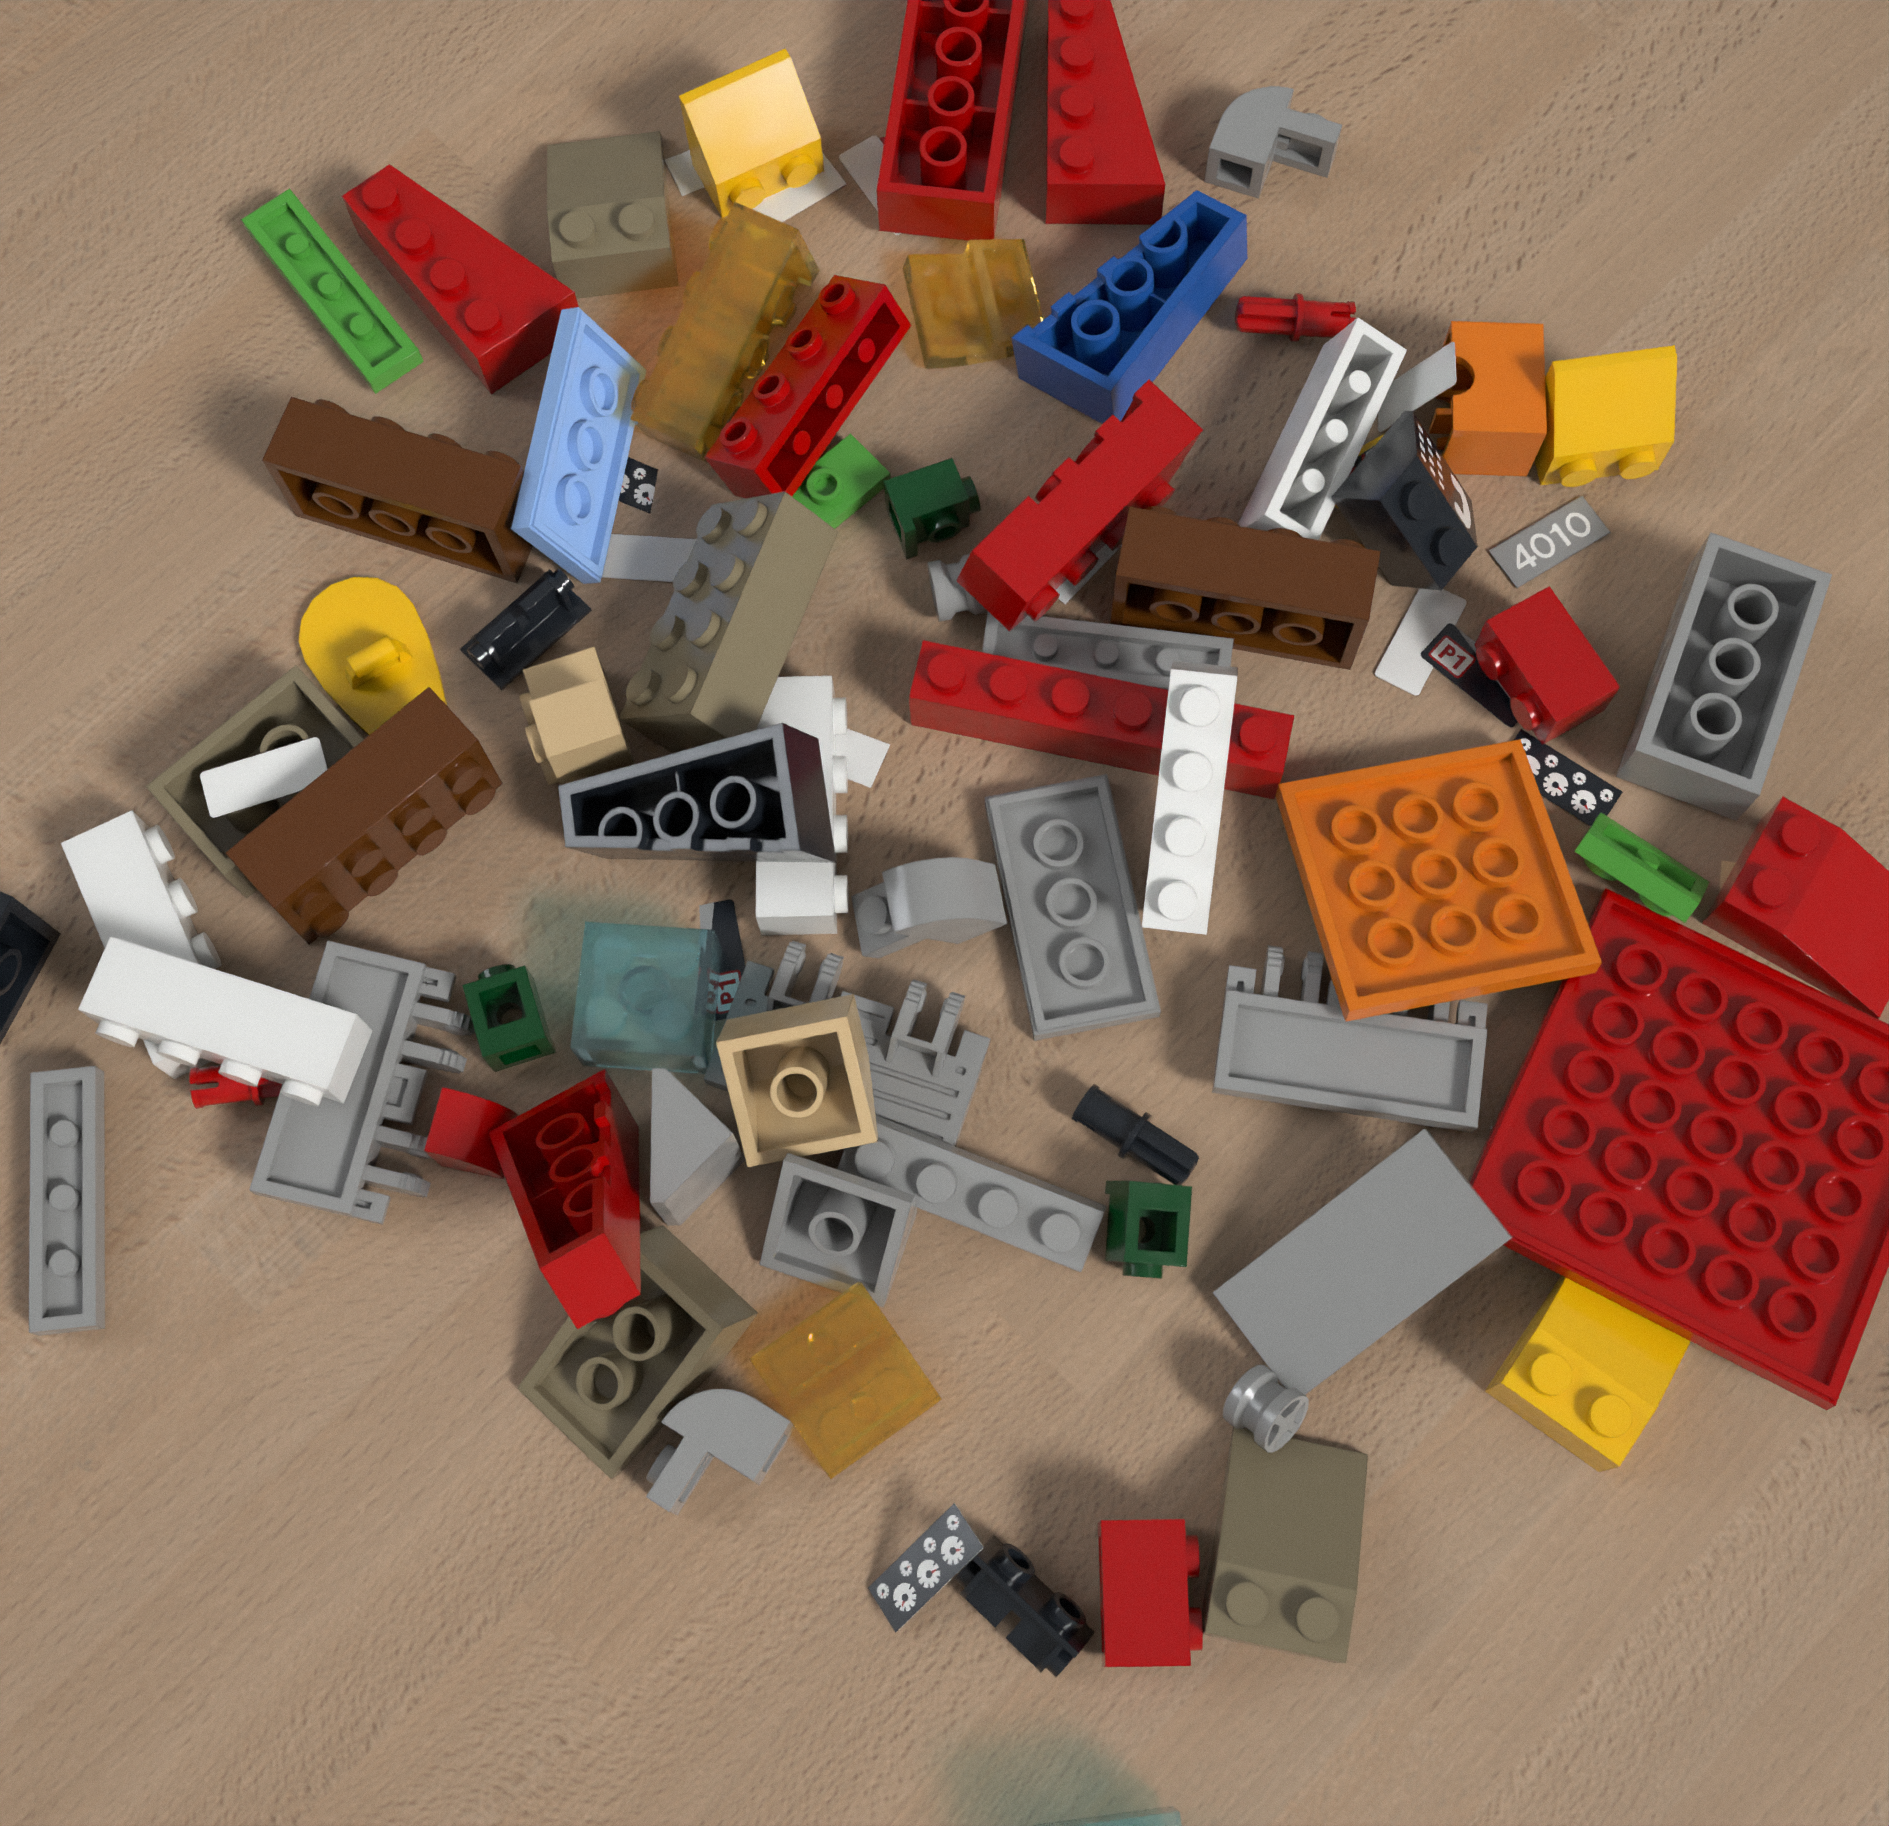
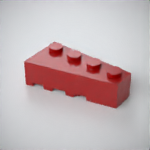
M1048 0L1046 224L1153 225L1162 218L1166 184L1111 0Z
M390 164L341 196L359 237L491 395L552 353L561 310L579 307L573 290Z
M1150 379L1134 393L1133 401L1121 421L1112 414L1095 431V437L1085 446L1075 461L1068 457L1052 472V475L1046 480L1035 496V499L1039 502L1038 504L1028 496L971 551L956 581L1009 632L1026 616H1029L1034 622L1040 619L1057 601L1060 593L1056 589L1066 580L1075 586L1084 579L1099 561L1095 554L1101 548L1107 545L1114 551L1122 544L1129 507L1145 509L1150 506L1162 507L1174 493L1175 489L1169 482L1203 429Z
M605 1068L488 1132L538 1267L577 1330L596 1319L614 1314L624 1303L641 1294L639 1126Z

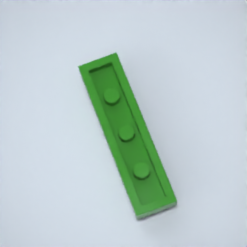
M290 188L241 219L249 235L375 394L424 362L419 349Z

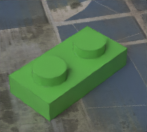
M1601 812L1574 851L1585 858L1584 862L1587 867L1598 876L1609 881L1619 880L1639 893L1640 900L1652 911L1662 916L1673 915L1684 923L1699 905L1710 883Z

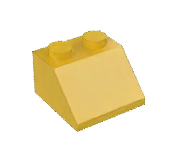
M786 48L679 95L692 165L722 218L736 211L751 210L758 206L765 198L789 187L798 188L804 186L817 174L824 172L821 137L792 59Z
M1675 345L1552 361L1545 377L1547 434L1535 458L1540 486L1561 483L1565 487H1577L1585 485L1595 478L1621 475L1624 479H1637L1659 469L1674 443L1677 381V353Z

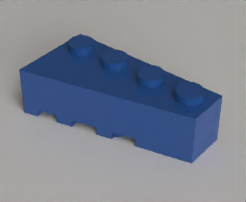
M1198 190L1193 192L1139 236V244L1122 258L1117 259L1113 256L1097 269V278L1074 296L1068 292L1050 306L1051 314L1033 329L1026 325L1011 337L1018 378L1101 424L1112 414L1121 421L1133 401L1134 393L1149 379L1152 382L1156 379L1248 259L1247 215Z

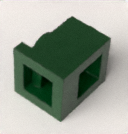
M953 458L884 481L886 510L906 560L918 556L917 544L928 540L938 543L953 538L963 528L970 526V514L981 511L978 493L971 477H960Z
M512 964L494 966L479 973L477 981L462 985L482 1057L494 1072L557 1053L550 1036L535 980L525 965L515 968ZM511 1009L522 1011L521 1019L502 1025V1017L507 1011Z
M1106 1181L1105 1194H1110L1105 1260L1123 1262L1122 1275L1162 1279L1163 1265L1187 1267L1192 1186L1140 1181ZM1141 1219L1145 1224L1146 1234L1138 1242L1139 1222Z

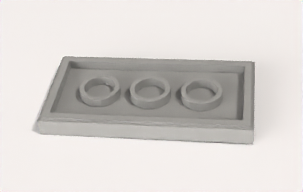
M1107 774L985 797L986 814L1034 1041L1160 1017V1005Z
M1423 1129L1212 1293L1268 1367L1276 1374L1284 1388H1296L1306 1395L1510 1240L1512 1236L1427 1129Z

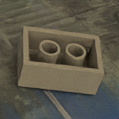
M297 665L145 786L218 870L246 899L257 889L227 856L226 852L299 792L212 818L209 814L200 774L216 767L313 737L319 738L326 765L329 769L364 740Z

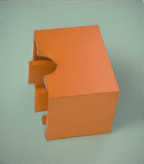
M1451 321L1442 348L1451 342L1455 343L1457 380L1455 385L1436 396V399L1450 403L1451 408H1436L1429 427V434H1450L1447 437L1437 438L1436 447L1438 450H1444L1442 456L1454 474L1527 477L1547 434L1543 324Z

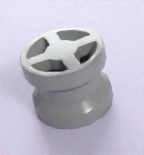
M970 554L963 555L958 563L948 565L941 560L927 562L938 622L951 620L954 614L960 611L968 610L974 615L987 613V610L956 581Z
M1257 1365L1249 1369L1232 1388L1223 1408V1418L1236 1429L1247 1428L1254 1434L1256 1444L1267 1453L1275 1452L1282 1448L1299 1429L1306 1416L1309 1399L1296 1388H1283L1278 1384V1378L1272 1370L1265 1365Z

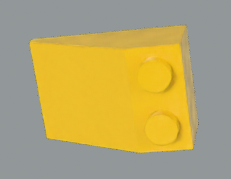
M1561 1275L1485 1392L1596 1471L1602 1472L1620 1467L1656 1411L1691 1341Z

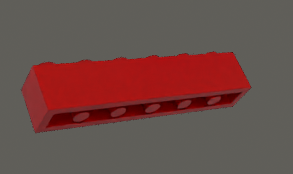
M923 640L909 694L911 725L1159 776L1168 699L1167 689ZM1234 703L1224 785L1225 790L1275 799L1278 784H1280L1284 772L1295 715Z

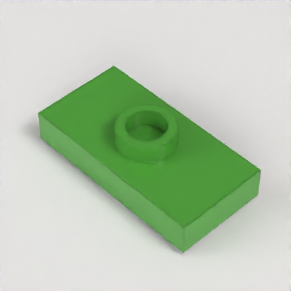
M850 433L817 460L792 497L836 529L883 490L884 481L891 479V475Z

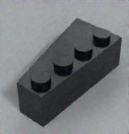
M784 723L558 786L565 847L601 858L836 863L819 739Z

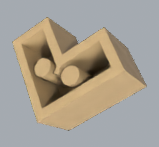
M595 647L523 669L530 691L519 695L529 725L525 727L536 762L541 764L548 785L557 782L563 785L635 764Z

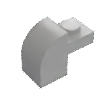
M1269 86L1251 90L1235 99L1223 113L1209 147L1204 182L1259 199L1273 161L1328 178L1335 159L1342 124L1328 121L1315 113H1302L1290 109L1294 89Z
M958 857L935 858L900 865L882 872L883 883L851 896L862 956L879 959L925 939L960 944L1007 924L995 864Z
M712 1389L689 1396L673 1407L662 1420L663 1424L684 1438L677 1449L668 1444L653 1463L646 1480L654 1485L646 1497L668 1512L678 1515L714 1457L760 1486L796 1427L790 1420L757 1399L739 1391Z

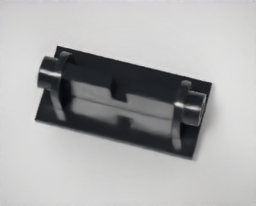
M549 569L481 631L471 637L472 639L461 647L460 650L502 691L523 673V669H527L592 610L572 591L575 586L564 572L557 569L553 573Z
M993 1536L983 1546L984 1548L954 1578L964 1588L960 1595L995 1628L1012 1610L1022 1620L1007 1635L1006 1639L1040 1673L1046 1668L1053 1676L1057 1677L1071 1660L1081 1652L1095 1632L1086 1624L1085 1614L1070 1597L1060 1592L1054 1593L1034 1574V1565L1020 1549L1009 1543L1003 1544Z

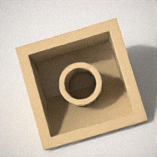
M854 994L727 1019L716 1041L747 1167L783 1161L787 1153L804 1157L876 1143L878 1141L869 1055Z

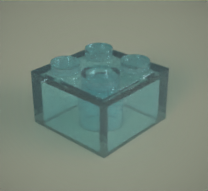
M585 922L570 1046L583 1066L651 1071L654 1068H666L669 1072L706 1074L713 1051L723 952L715 930Z

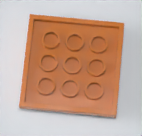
M1521 739L1278 784L1275 797L1345 1022L1596 973L1602 963Z

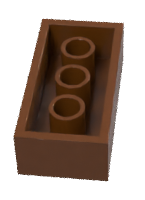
M295 397L290 398L262 461L297 517L518 583L533 545L511 529L524 475L522 466L516 460L498 451L490 450L482 454L462 448L459 443L441 434L432 433L425 437L408 432L396 422L384 417L374 416L371 420L351 415L341 406L327 400L318 399L315 403H311Z
M1150 506L1145 509L1129 507L1115 578L1110 624L1233 638L1232 649L1351 670L1369 622L1381 551L1366 549L1362 544L1347 539L1326 542L1303 538L1296 531L1285 528H1274L1264 531L1241 527L1237 522L1223 517H1212L1202 520L1179 516L1175 511L1160 506Z
M428 687L235 844L226 854L269 904L310 945L318 937L324 938L339 930L347 921L349 911L367 896H377L387 890L397 879L398 871L417 855L423 856L435 850L446 838L447 830L466 814L474 815L483 810L494 798L496 789L503 783L479 740L438 695Z

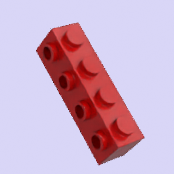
M834 275L829 283L820 291L817 300L797 328L788 336L780 352L765 373L756 381L750 394L730 422L723 427L720 436L704 457L733 495L746 499L779 492H786L793 496L912 326L887 286L881 283Z

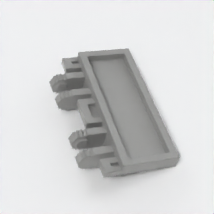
M327 940L309 999L358 1014L373 1032L344 1104L322 1097L319 1106H312L279 1093L249 1189L252 1193L381 1225L384 1224L391 1197L363 1190L364 1185L410 1196L427 1197L431 1183L424 1180L421 1176L407 1172L390 1171L375 1167L381 1147L409 1153L422 1159L431 1158L424 1151L428 1137L383 1127L382 1124L384 1119L413 1125L428 1072L424 1069L403 1065L401 1061L458 1074L464 1071L467 1058H464L458 1052L412 1042L417 1025L443 1030L459 1036H471L475 1033L471 1016L419 1003L421 996L449 1002L456 980L454 973L429 968L424 963Z
M796 941L789 942L769 997L766 996V993L771 983L774 969L747 961L725 1023L727 1019L807 1004L790 998L798 975L805 963L806 945ZM833 953L827 954V957L821 963L818 979L809 1003L833 997L843 967V956ZM914 979L911 981L892 1036L886 1034L895 1012L894 1007L854 995L869 1055L875 1115L956 1146L991 1042V1038L964 1030L956 1056L948 1055L964 1005L965 995L951 992L949 997L944 1000L939 1016L940 1021L932 1043L911 1037L919 1012L923 1010L926 1002L927 983ZM843 991L841 996L851 995V993ZM716 1045L704 1081L706 1085L728 1092Z
M1268 945L1260 995L1253 994L1257 969L1229 965L1212 1093L1471 1133L1478 1128L1487 1038L1485 1025L1488 1004L1459 1000L1455 1024L1448 1023L1450 1002L1429 1005L1427 1020L1407 1017L1408 1010L1345 1022L1332 980L1329 982L1327 1003H1318L1323 964L1322 953L1308 951L1306 958L1303 960L1300 1001L1278 997L1279 982L1283 974L1285 962L1282 947Z

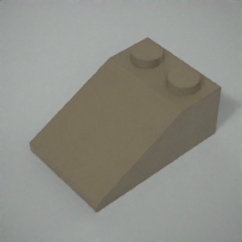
M661 132L547 145V217L551 258L557 280L573 290L577 299L679 286Z
M664 1225L640 1233L641 1294L624 1303L614 1314L596 1319L578 1330L570 1317H568L517 1388L610 1479L617 1477L665 1425L662 1423V1420L670 1410L691 1396L722 1363L758 1314L754 1308Z
M1233 1427L1201 1611L1203 1635L1333 1663H1346L1358 1586L1368 1454L1293 1438L1279 1450L1267 1453L1256 1444L1254 1434L1250 1430Z

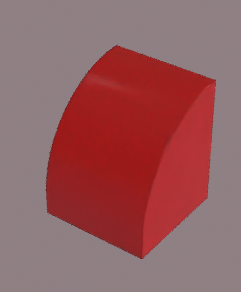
M442 1087L424 1151L440 1166L504 1179L503 1170L488 1132L519 1115L513 1110L493 1101Z

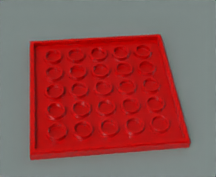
M1605 888L1599 896L1587 922L1602 963L1596 973L1560 980L1468 1182L1511 1234L1512 1238L1504 1243L1503 1246L1783 1389L1828 1410L1837 1404L1889 1267V1024Z

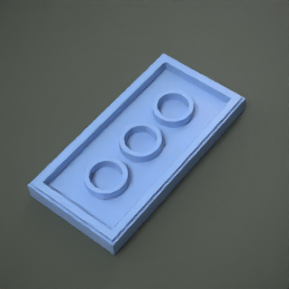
M579 307L561 310L511 529L581 583L589 584L600 583L603 575L647 370Z

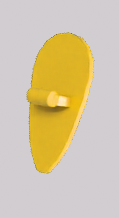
M352 577L331 584L311 601L301 619L299 644L305 663L326 693L368 735L373 733L428 687L447 705L441 674L429 636L414 604L397 586L379 578Z

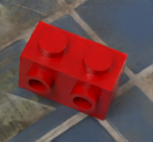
M1550 586L1486 620L1474 644L1476 657L1483 672L1491 680L1499 681L1511 699V710L1518 723L1525 730H1532L1542 745L1605 711L1620 688Z
M1185 1519L1101 1520L1098 1523L1102 1667L1191 1666L1190 1651H1202L1203 1647L1201 1608L1189 1607L1187 1578H1199L1200 1572L1198 1536L1186 1535Z

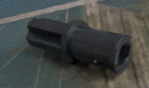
M1096 1084L1090 1087L1072 1115L1073 1121L1081 1123L1119 1148V1157L1124 1159L1127 1155H1130L1174 1185L1185 1183L1198 1163L1199 1156L1195 1151L1149 1122L1152 1115L1147 1112L1143 1116L1138 1115L1100 1090V1087Z

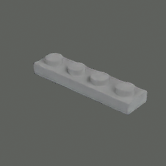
M988 612L982 652L1169 690L1173 661L1231 666L1233 638L1042 616L1035 622L1029 616H1026L1009 632Z
M96 1066L32 1072L30 1073L29 1333L42 1336L105 1329L104 1071Z
M877 1115L878 1141L844 1149L837 1170L915 1195L917 1208L1079 1272H1082L1106 1209V1205Z

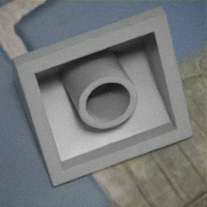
M666 1068L652 1069L650 1203L667 1226H680L746 1159L734 1134Z
M787 1153L783 1160L759 1265L884 1307L917 1215L915 1195Z

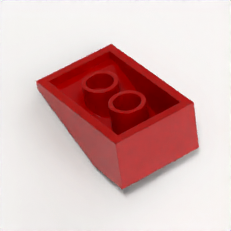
M1783 796L1757 824L1702 924L1835 999L1878 1019L1889 1001V871L1842 828Z

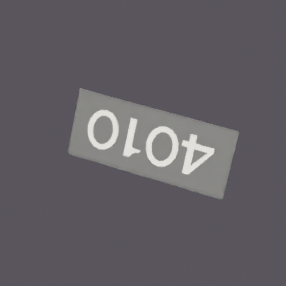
M1580 496L1492 548L1489 552L1515 587L1518 588L1611 532L1585 498Z

